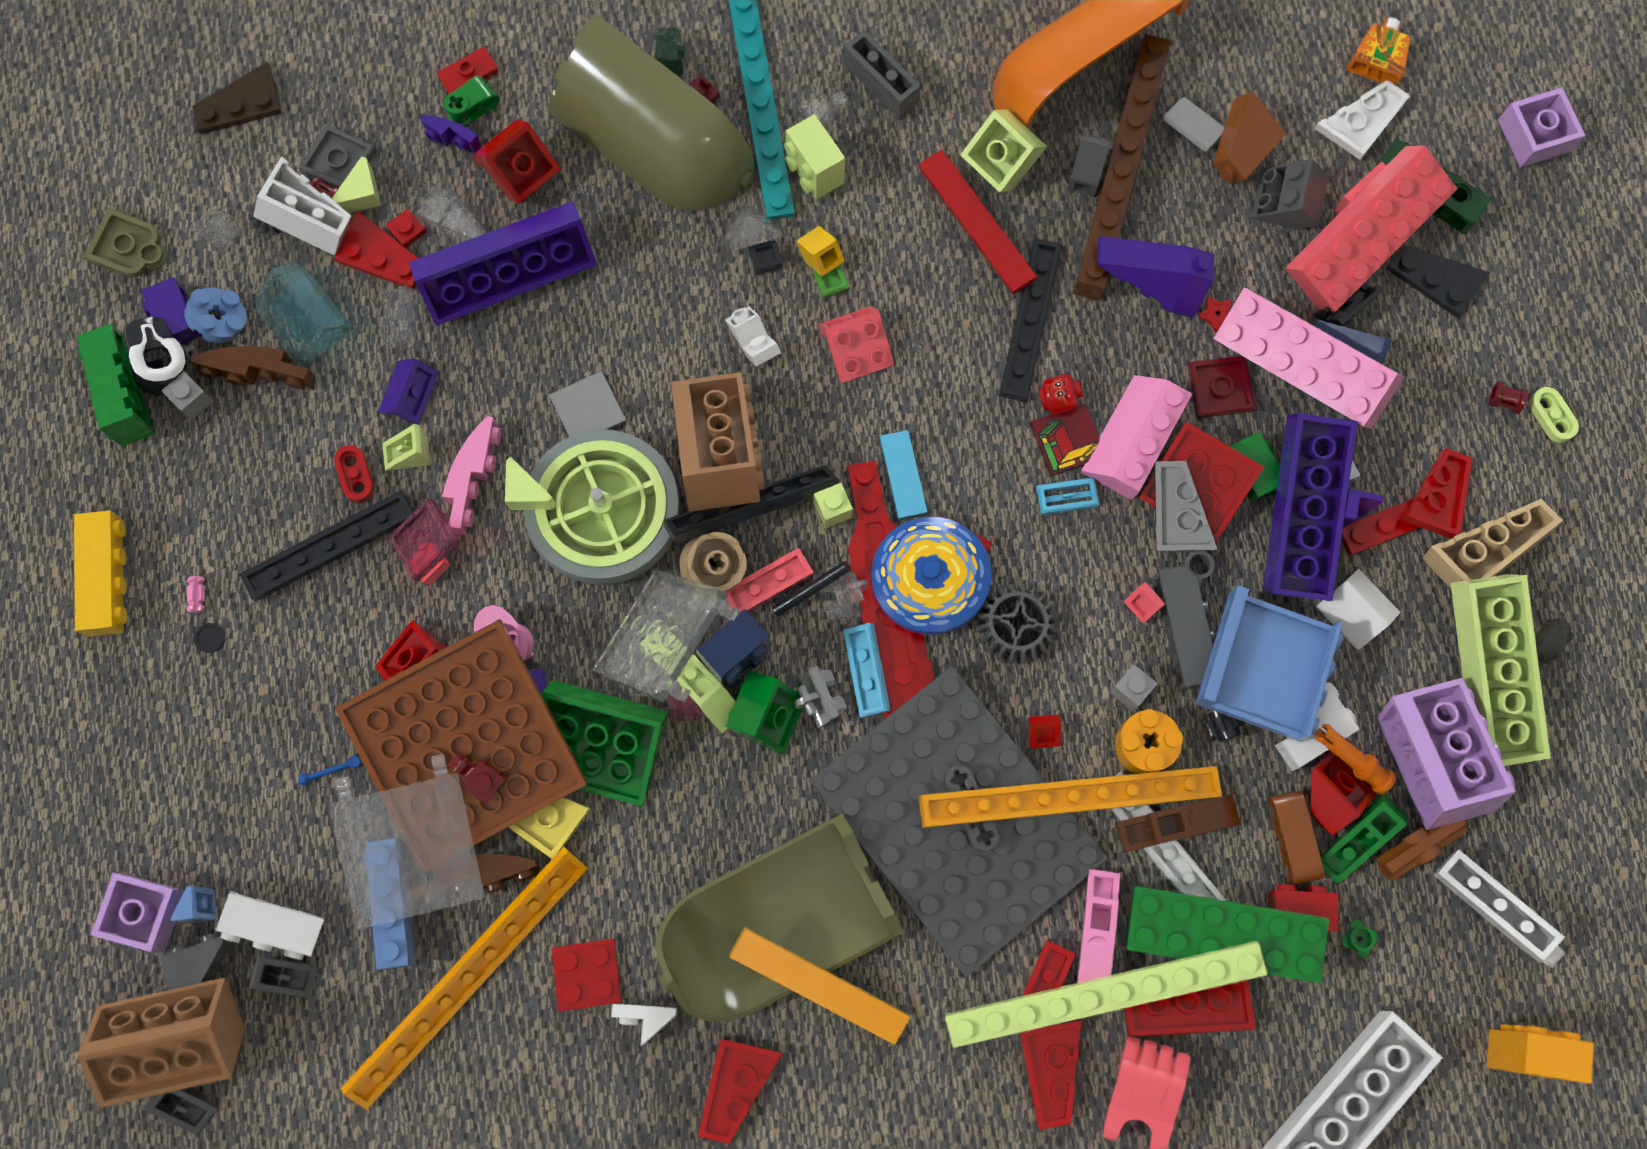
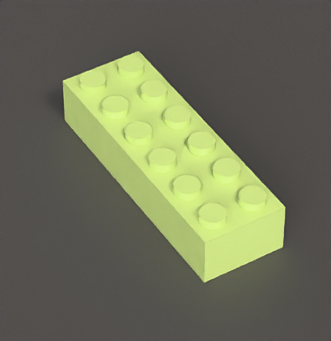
M1506 574L1450 583L1463 680L1466 686L1470 687L1474 693L1475 705L1479 714L1483 715L1487 721L1488 733L1492 742L1496 743L1501 751L1503 765L1508 766L1551 758L1527 575Z

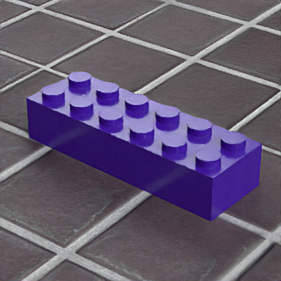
M572 201L409 262L415 283L435 326L597 266V262L581 218Z
M1302 413L1287 415L1262 592L1333 601L1358 421Z

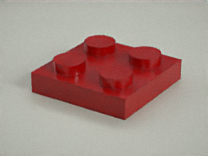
M615 939L552 948L558 1012L622 1002Z

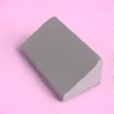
M1185 97L1181 98L1162 118L1204 152H1207L1218 143L1225 128Z

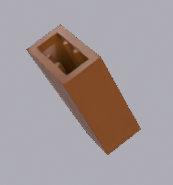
M1253 91L1234 99L1213 162L1222 179L1231 184L1246 180L1287 134Z

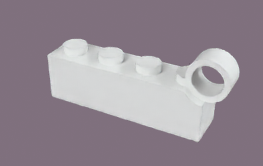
M1459 849L1454 851L1433 874L1537 961H1542L1547 966L1553 968L1564 956L1565 952L1558 945L1565 937Z

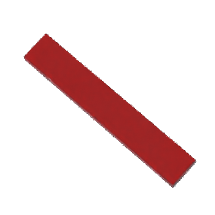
M943 150L938 151L919 163L920 171L1011 294L1014 295L1037 280L1036 274Z

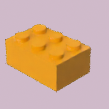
M1501 1024L1500 1030L1489 1029L1487 1068L1592 1084L1594 1043L1581 1041V1034L1549 1031L1546 1028Z

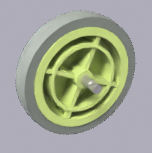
M603 429L572 435L548 450L530 474L552 496L556 507L553 510H523L529 538L539 555L551 567L573 580L595 585H608L628 581L652 568L665 555L673 542L665 529L664 520L679 515L681 512L679 487L671 468L664 458L652 446L638 437L621 431Z

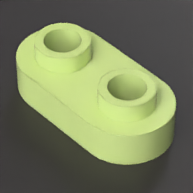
M1543 387L1530 397L1529 407L1552 441L1564 443L1577 434L1579 429L1578 421L1557 390ZM1540 400L1545 401L1548 408L1542 407ZM1556 425L1563 427V433L1557 430Z

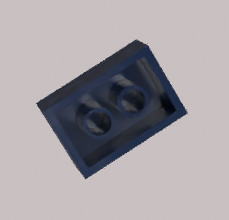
M743 609L696 649L698 660L724 688L727 685L733 688L744 678L743 671L750 665L755 669L766 660L769 636L748 612Z

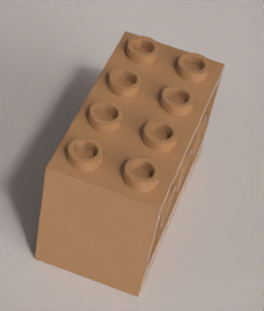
M742 372L671 382L682 477L689 512L760 502L759 490L765 489L759 448H757L759 447L755 425H750L755 424L752 402H747L752 401L749 383L743 384Z
M224 977L97 1006L78 1052L77 1059L100 1108L232 1078L245 1031V1024L227 980Z

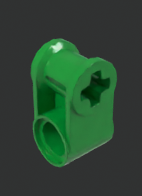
M475 76L445 97L444 108L449 113V120L467 127L482 115L496 108L500 97L481 76Z

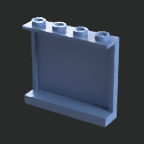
M1237 585L1228 595L1195 704L1302 742L1314 736L1318 729L1319 718H1316L1319 707L1323 706L1327 698L1328 691L1324 688L1327 679L1331 678L1336 663L1332 660L1335 651H1338L1343 641L1344 635L1340 633L1343 623L1338 621L1331 626L1248 596L1249 589Z

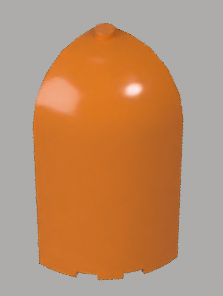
M1190 0L1083 1L1021 42L1002 61L993 83L995 109H1008L1019 121L1029 128L1034 115L1044 102L1067 81L1171 11L1177 16L1187 10Z

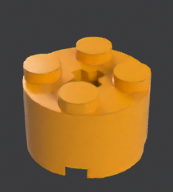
M1147 709L1132 715L1120 726L1115 736L1116 754L1120 763L1135 774L1161 772L1172 765L1178 758L1182 748L1183 735L1177 724L1168 715ZM1149 737L1152 742L1151 747L1147 749L1144 744L1146 742L1145 739Z

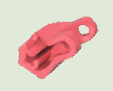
M1127 1036L1119 1063L1118 1077L1107 1110L1103 1138L1115 1141L1118 1139L1124 1123L1130 1120H1141L1152 1131L1150 1149H1167L1184 1093L1191 1056L1177 1052L1176 1057H1174V1049L1169 1046L1161 1045L1158 1052L1156 1051L1157 1043L1144 1040L1143 1046H1139V1039Z

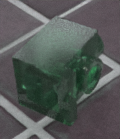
M673 27L667 29L658 28L654 58L673 73L684 74L683 59L686 56V42H682L681 30Z

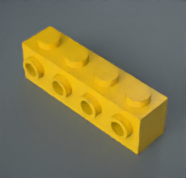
M110 510L74 514L75 631L87 637L124 633V624L127 622V611L123 606V595L127 592L126 580L123 577L126 553L123 549L122 537L126 535V526L122 518Z

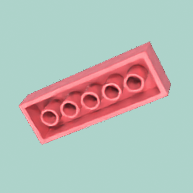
M1405 146L1285 269L1319 310L1327 306L1331 308V311L1336 312L1458 188L1426 146Z

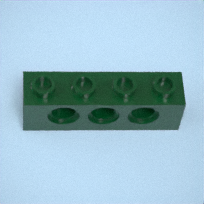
M1395 137L1375 167L1380 162L1387 166L1405 146L1411 145ZM1442 167L1458 189L1433 215L1465 235L1475 224L1492 198L1487 196L1480 188L1473 187L1462 180L1458 174Z

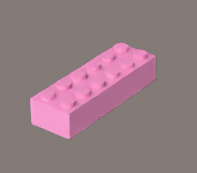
M1245 287L1213 338L1353 421H1358L1360 425L1371 429L1404 379L1403 375Z

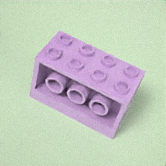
M1463 678L1392 696L1379 715L1378 720L1426 830L1495 812L1516 792L1514 778L1510 772L1506 771L1501 761V751L1498 745L1492 742L1488 733L1487 721L1483 715L1479 714L1475 705L1474 693L1470 687L1466 686Z

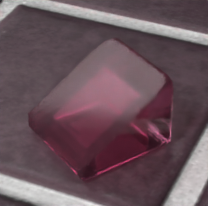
M682 688L667 690L671 723L701 720L700 707Z

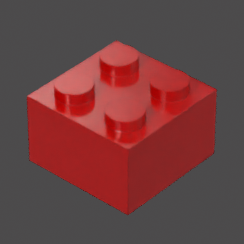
M519 119L512 122L474 153L505 197L517 204L521 203L561 170V167L529 122Z

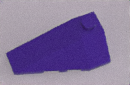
M1103 236L1098 238L1097 265L1120 281L1124 283L1130 282L1141 289L1140 294L1146 298L1153 297L1162 303L1161 307L1166 311L1186 317L1196 316L1213 282V253L1188 246Z

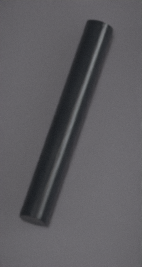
M846 561L838 564L772 607L774 613L780 616L850 572V565Z

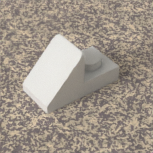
M612 1004L611 1017L619 1018V1024L638 1025V1019H643L641 1046H643L678 1015V1008Z

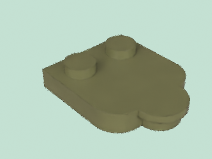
M108 208L84 258L90 263L127 277L136 278L144 274L147 269L155 270L162 267L167 260V252L159 244L160 235L152 224Z

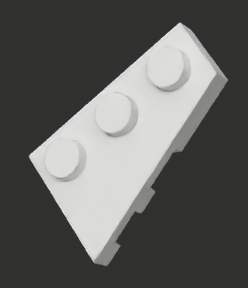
M1386 80L1362 95L1359 100L1349 106H1344L1328 119L1325 118L1318 122L1314 129L1361 160L1410 95Z

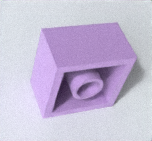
M1562 87L1513 102L1498 119L1520 168L1569 153L1586 136Z
M113 873L91 935L149 952L165 953L176 923L171 922V917L184 890L130 875Z

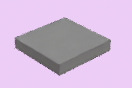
M602 371L549 395L569 437L591 430H613L627 423Z

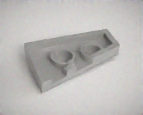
M1156 461L1157 551L1218 550L1187 461Z

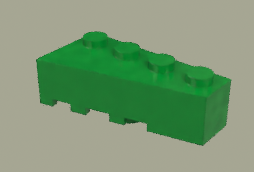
M110 323L78 335L80 347L77 348V351L84 363L99 429L106 434L109 440H114L120 446H125L154 435L155 431L141 390L132 376L128 352L122 334Z

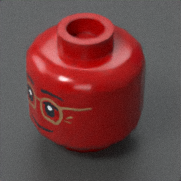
M1069 374L1044 380L1042 388L1039 389V396L1044 411L1049 410L1053 415L1076 410L1079 407V398L1084 397L1080 381H1074Z

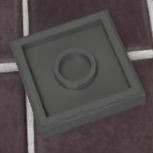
M326 124L298 170L300 173L311 178H322L324 183L334 188L340 187L361 156L370 162L377 149L361 139Z

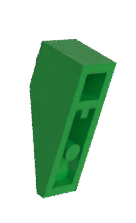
M1384 793L1320 856L1324 872L1339 885L1407 825L1408 815Z

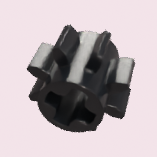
M1213 711L1208 713L1210 721L1204 724L1209 738L1217 736L1219 742H1223L1240 735L1241 732L1238 727L1245 724V722Z

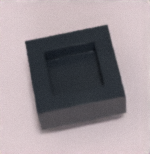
M775 238L748 245V251L756 275L783 268V262Z

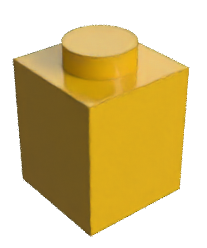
M817 226L796 241L804 261L821 276H824L845 262L837 239L820 226Z

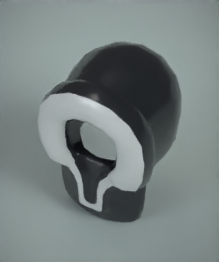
M146 317L132 321L125 328L129 344L128 360L132 376L137 386L145 393L153 396H166L162 390L172 381L176 380L182 372L186 373L187 363L182 346L172 337L167 324L162 318ZM163 349L167 353L163 358L146 362L145 354L150 350Z

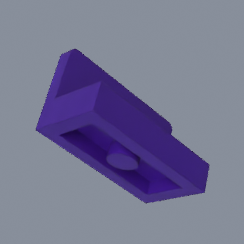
M417 359L399 360L378 412L383 415L394 414L409 423L419 424L439 371Z
M1349 488L1343 528L1357 520V516L1362 517L1383 503V496Z

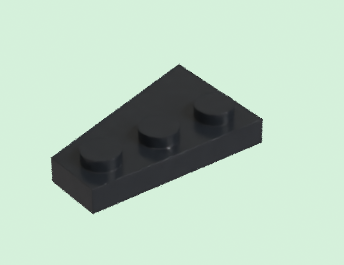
M1406 245L1400 249L1386 268V270L1456 318L1461 314L1490 274V272Z

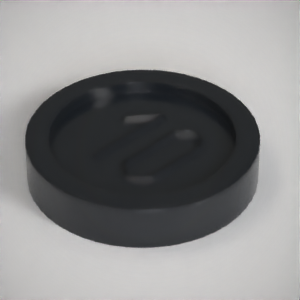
M214 623L203 624L194 635L196 647L205 653L218 651L225 642L224 630Z

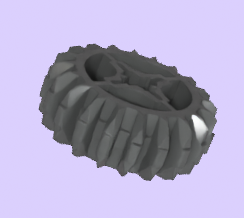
M1013 584L1008 585L1007 593L1002 587L997 588V597L990 593L987 597L989 604L984 603L981 609L984 613L978 614L976 618L977 621L985 623L977 626V632L987 633L981 637V644L990 641L992 644L988 647L987 652L992 653L997 648L999 650L997 659L1001 660L1004 654H1008L1009 664H1013L1015 656H1018L1020 664H1025L1027 660L1026 654H1028L1032 661L1037 660L1038 655L1036 651L1044 655L1047 652L1045 644L1052 645L1054 642L1050 635L1056 634L1058 630L1057 627L1050 625L1057 621V616L1048 615L1054 606L1052 604L1043 605L1047 596L1041 595L1037 599L1035 597L1037 589L1032 588L1030 593H1026L1025 584L1020 585L1018 592L1015 591ZM1016 602L1012 613H1002L1001 616L994 615V612L1003 604ZM1026 605L1036 612L1040 623H1037V619H1032L1026 614ZM1019 612L1018 619L1024 625L1020 627L1015 636L1016 629L1013 628L1014 624L1011 625L1010 623L1013 622ZM994 625H998V628L1004 629L1008 633L1009 644L998 636ZM1040 633L1034 642L1018 646L1022 634Z

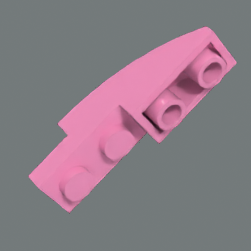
M487 416L470 434L459 450L448 474L442 497L447 504L453 505L449 528L454 534L466 535L467 527H472L474 510H471L472 499H477L479 494V482H476V479L488 481L489 472L493 473L495 471L496 456L493 455L494 445H499L501 428H498L493 417Z
M1089 869L1077 983L1111 975L1119 904L1120 873Z

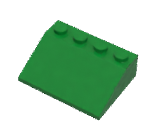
M552 680L543 690L542 697L588 782L587 785L578 790L643 807L663 741L669 711Z

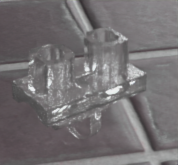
M835 565L827 567L826 571L831 570ZM855 572L847 575L845 574L819 591L824 596L832 592L836 595L837 601L825 606L830 620L837 621L845 618L855 620L861 617L856 603L865 600L862 590L868 588L867 580L858 581Z

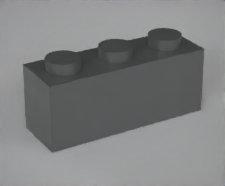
M865 29L844 45L843 64L898 119L919 103L921 85Z

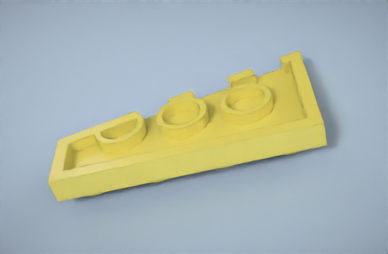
M563 797L509 826V828L553 859L569 841L591 808Z

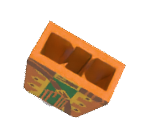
M1387 18L1383 26L1377 23L1373 24L1351 58L1346 70L1379 83L1388 80L1397 86L1405 72L1410 37L1399 32L1400 21L1395 18Z

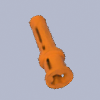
M1329 724L1322 725L1327 733L1321 728L1316 731L1315 739L1352 767L1354 775L1360 780L1367 781L1375 793L1384 794L1393 787L1396 781V774L1391 769L1382 767L1374 755L1361 752Z

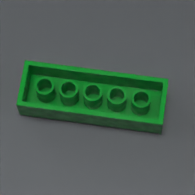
M1133 885L1125 948L1130 951L1182 959L1258 941L1268 975L1321 984L1329 919L1322 916Z

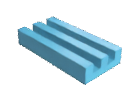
M1094 477L1036 486L1041 515L1099 507ZM1089 486L1090 491L1045 497L1044 492ZM1091 497L1092 499L1089 501L1054 506L1046 505V503Z

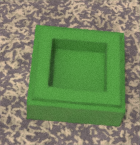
M841 265L824 276L819 275L816 271L813 272L823 299L850 290Z

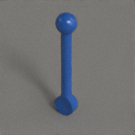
M352 756L348 762L310 775L301 774L298 782L304 786L309 784L311 780L349 767L358 768L361 760L357 756Z

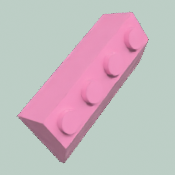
M1134 375L1099 437L1100 442L1080 473L1089 478L1094 477L1095 481L1132 500L1141 490L1192 393L1166 379Z

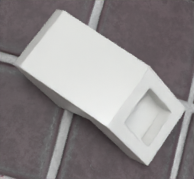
M751 307L740 308L734 311L731 317L725 319L745 355L755 366L781 353L778 344L767 334L760 316Z

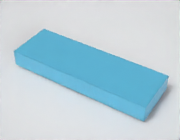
M908 430L881 435L879 439L898 521L927 515L928 512Z
M867 623L843 630L859 717L866 718L890 712L891 708L874 624Z

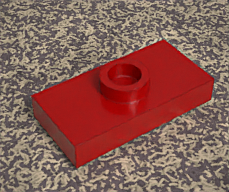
M482 47L436 72L448 94H450L475 76H481L485 80L498 73L499 70L485 47Z

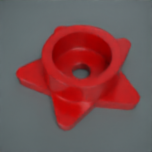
M1208 297L1206 299L1207 309L1198 318L1207 321L1212 326L1214 332H1218L1230 312L1231 300L1227 299L1218 302ZM1216 311L1220 313L1219 316L1215 314Z

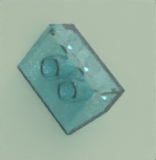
M302 262L273 266L253 304L255 310L301 367H306L340 343L351 325Z

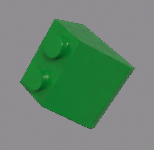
M749 670L745 681L741 685L736 703L729 713L725 727L741 737L784 755L804 708L796 709L794 702L801 697L799 693L779 679Z

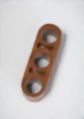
M1295 791L1268 797V807H1272L1274 816H1271L1276 837L1279 836L1282 846H1279L1283 865L1288 868L1289 876L1287 880L1290 885L1323 879V864L1302 792Z

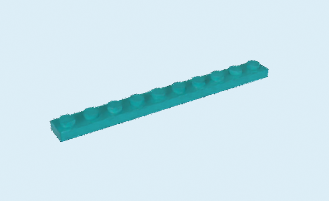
M728 0L767 221L795 217L757 1Z

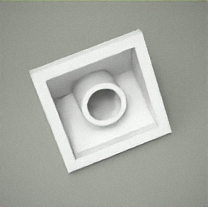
M1359 568L1334 590L1333 601L1323 600L1316 606L1333 625L1338 621L1343 623L1340 633L1344 635L1357 651L1387 628L1400 614V611Z

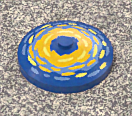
M922 517L898 526L881 542L872 563V587L880 608L898 626L918 634H945L969 623L982 609L990 591L991 564L982 542L968 528L946 518Z

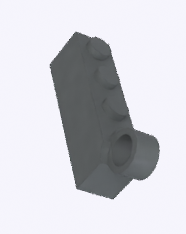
M1195 550L1188 554L1180 567L1162 569L1153 576L1157 594L1165 603L1161 608L1179 691L1201 687L1215 641V634L1213 630H1209L1207 622L1209 618L1208 604L1206 601H1202L1200 592L1203 587L1202 582L1213 573L1215 562L1213 557L1203 550ZM1199 559L1203 561L1206 566V573L1201 575L1194 573L1189 565L1190 560Z

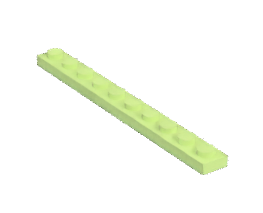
M1254 941L948 1013L945 1015L953 1048L1265 976L1267 971L1259 943Z

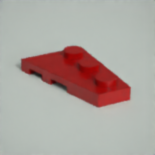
M1449 448L1441 451L1402 520L1450 539L1461 534L1472 458Z
M1082 1020L1054 1024L1019 1033L1039 1130L1071 1124Z
M720 1039L698 1137L727 1144L731 1142L782 1052Z

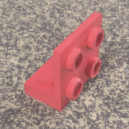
M873 306L818 324L822 336L827 339L840 382L844 383L894 365L880 312Z

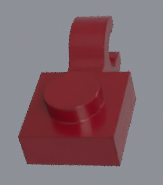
M461 753L455 755L448 764L455 772L466 777L461 786L484 804L489 802L507 779L485 760L481 759L477 765H474Z

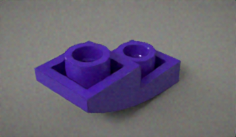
M423 115L420 118L425 128L424 134L435 144L441 142L447 147L453 141L461 151L465 152L468 149L473 154L482 148L478 135L461 124L437 116Z

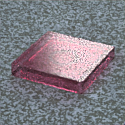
M430 498L421 504L388 537L410 577L418 582L460 543L436 501Z

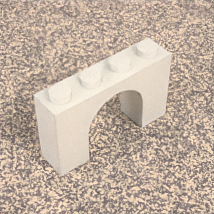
M1326 681L1324 689L1328 691L1327 698L1323 706L1319 707L1316 718H1319L1318 729L1321 728L1327 733L1322 725L1329 724L1340 735L1347 738L1359 730V727L1356 725L1357 719L1353 712L1345 708L1338 699L1339 693L1334 685ZM1315 734L1302 742L1287 737L1275 745L1292 771L1302 767L1328 750L1327 747L1315 739Z

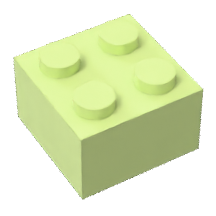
M1008 109L993 110L961 153V156L996 190L1006 192L1012 191L1047 146Z
M815 114L786 130V143L784 144L786 157L784 159L790 171H796L801 177L799 179L800 184L807 194L812 193L817 200L844 184L845 157Z

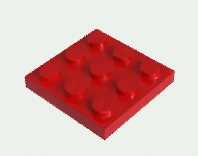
M1186 421L1162 461H1187L1215 542H1217L1264 466ZM1154 472L1139 498L1156 508V479Z

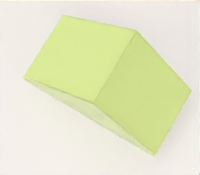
M361 156L332 198L347 213L381 206L373 170L368 160Z
M414 424L382 443L385 471L431 465L428 437L419 425Z
M509 457L506 460L505 503L510 510H553L556 507V503L552 496L514 459Z

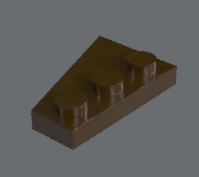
M267 61L193 105L192 109L198 132L205 134L282 114L269 62Z

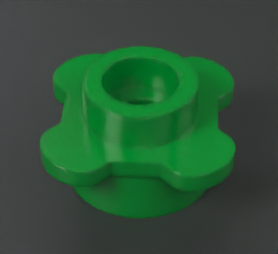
M1359 920L1351 921L1347 935L1341 938V944L1344 948L1354 950L1358 957L1366 958L1370 955V950L1374 947L1375 942L1378 941V934L1375 930L1363 926ZM1358 936L1362 937L1361 942L1357 941Z

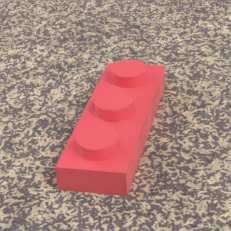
M797 548L745 577L731 589L721 593L734 616H736L743 609L750 612L812 577L814 572L801 550Z

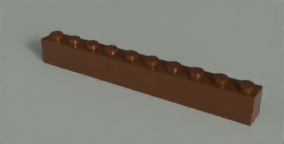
M1144 33L1073 290L1075 295L1100 301L1106 288L1109 273L1097 265L1098 238L1101 236L1119 238L1171 40Z

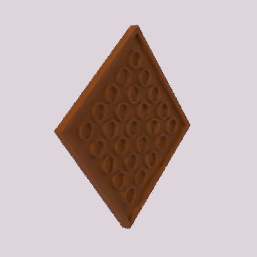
M501 619L335 707L341 722L421 873L588 784ZM458 753L464 755L474 765H477L481 759L485 760L507 778L487 804H484L462 787L461 784L466 777L448 766L449 762Z

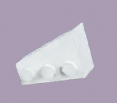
M281 157L257 196L253 217L335 256L348 230L351 215L324 192L320 194L309 184L310 180L303 174L299 176L288 166L289 162Z
M230 891L216 931L222 932L220 937L222 939L239 943L241 938L254 941L252 945L254 948L271 952L274 946L285 949V956L302 960L304 955H312L324 918Z

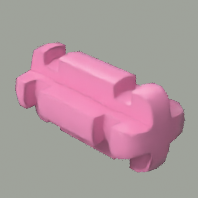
M190 576L187 580L189 584L187 587L188 612L200 613L205 609V606L202 605L205 602V586L202 585L205 581L204 577Z

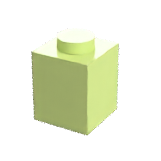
M841 483L814 493V505L825 529L852 518L853 508Z

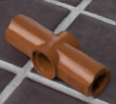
M1463 820L1426 830L1424 825H1420L1413 829L1414 833L1407 837H1401V842L1375 858L1377 866L1384 876L1390 881H1394L1415 866L1423 865L1443 852L1442 848L1468 832L1466 822Z

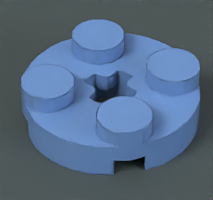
M218 288L194 290L184 311L185 320L189 328L193 332L196 329L199 333L203 334V339L213 343H227L234 340L242 332L247 321V315L237 293ZM212 311L218 312L219 314H221L220 320L216 319L214 315H210L209 313Z

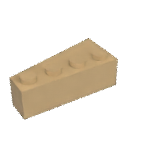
M1539 499L1509 512L1499 519L1486 522L1467 533L1463 532L1444 543L1440 542L1431 546L1423 556V559L1450 589V583L1498 576L1550 535L1563 520L1542 499Z

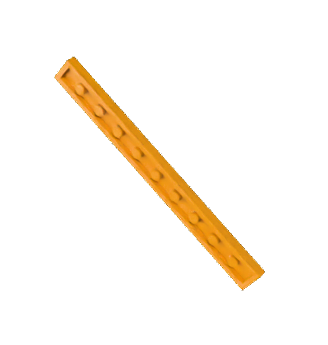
M1217 766L927 794L919 796L922 828L1213 799L1222 797L1218 768Z
M563 847L341 1087L343 1094L367 1110L588 868L569 850Z

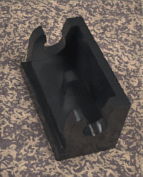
M1364 283L1336 312L1331 311V308L1326 306L1316 312L1314 316L1318 320L1344 327L1371 304L1383 291V288L1379 284L1370 288Z

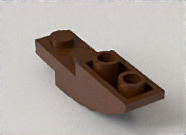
M235 346L219 348L194 355L190 360L199 370L198 373L209 379H216V376L225 377L227 382L237 386H243L244 383L254 385L256 377L271 383H274L275 379L285 381L287 386L301 390L303 386L313 388L316 379L308 368L291 364L292 359L285 351L267 347Z
M1227 795L1118 821L1115 825L1123 853L1241 825L1233 795Z
M504 854L462 857L434 865L438 878L410 888L409 892L412 901H423L424 905L441 900V894L452 890L453 894L465 891L472 887L470 884L472 881H474L477 890L483 891L486 889L487 894L505 888L504 882L513 878L520 882L533 877V870L540 868V865L532 859Z

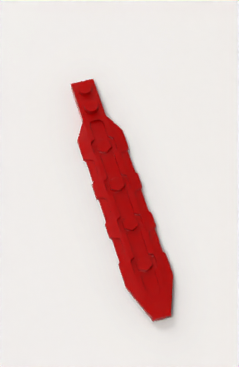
M874 460L847 465L858 521L848 551L853 577L857 579L863 610L861 613L862 624L873 623L875 626L891 708L890 712L882 713L885 720L935 679L931 661L927 657L923 634L908 631L894 623L880 608L874 595L871 570L875 553L885 537L897 528L887 516L877 463Z

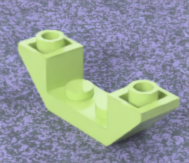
M663 626L641 645L642 648L661 668L667 671L701 708L702 713L723 734L728 729L725 726L729 713L736 701L683 642Z

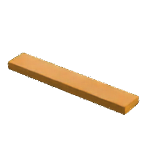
M744 927L729 954L733 960L894 1045L897 1043L910 1019L909 1014L746 927Z

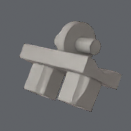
M815 666L797 678L800 685L797 690L801 698L797 699L794 705L796 709L805 707L808 716L813 715L818 728L827 725L847 709L843 697L839 695L831 698L828 688L835 684V678L831 670H819L818 666Z

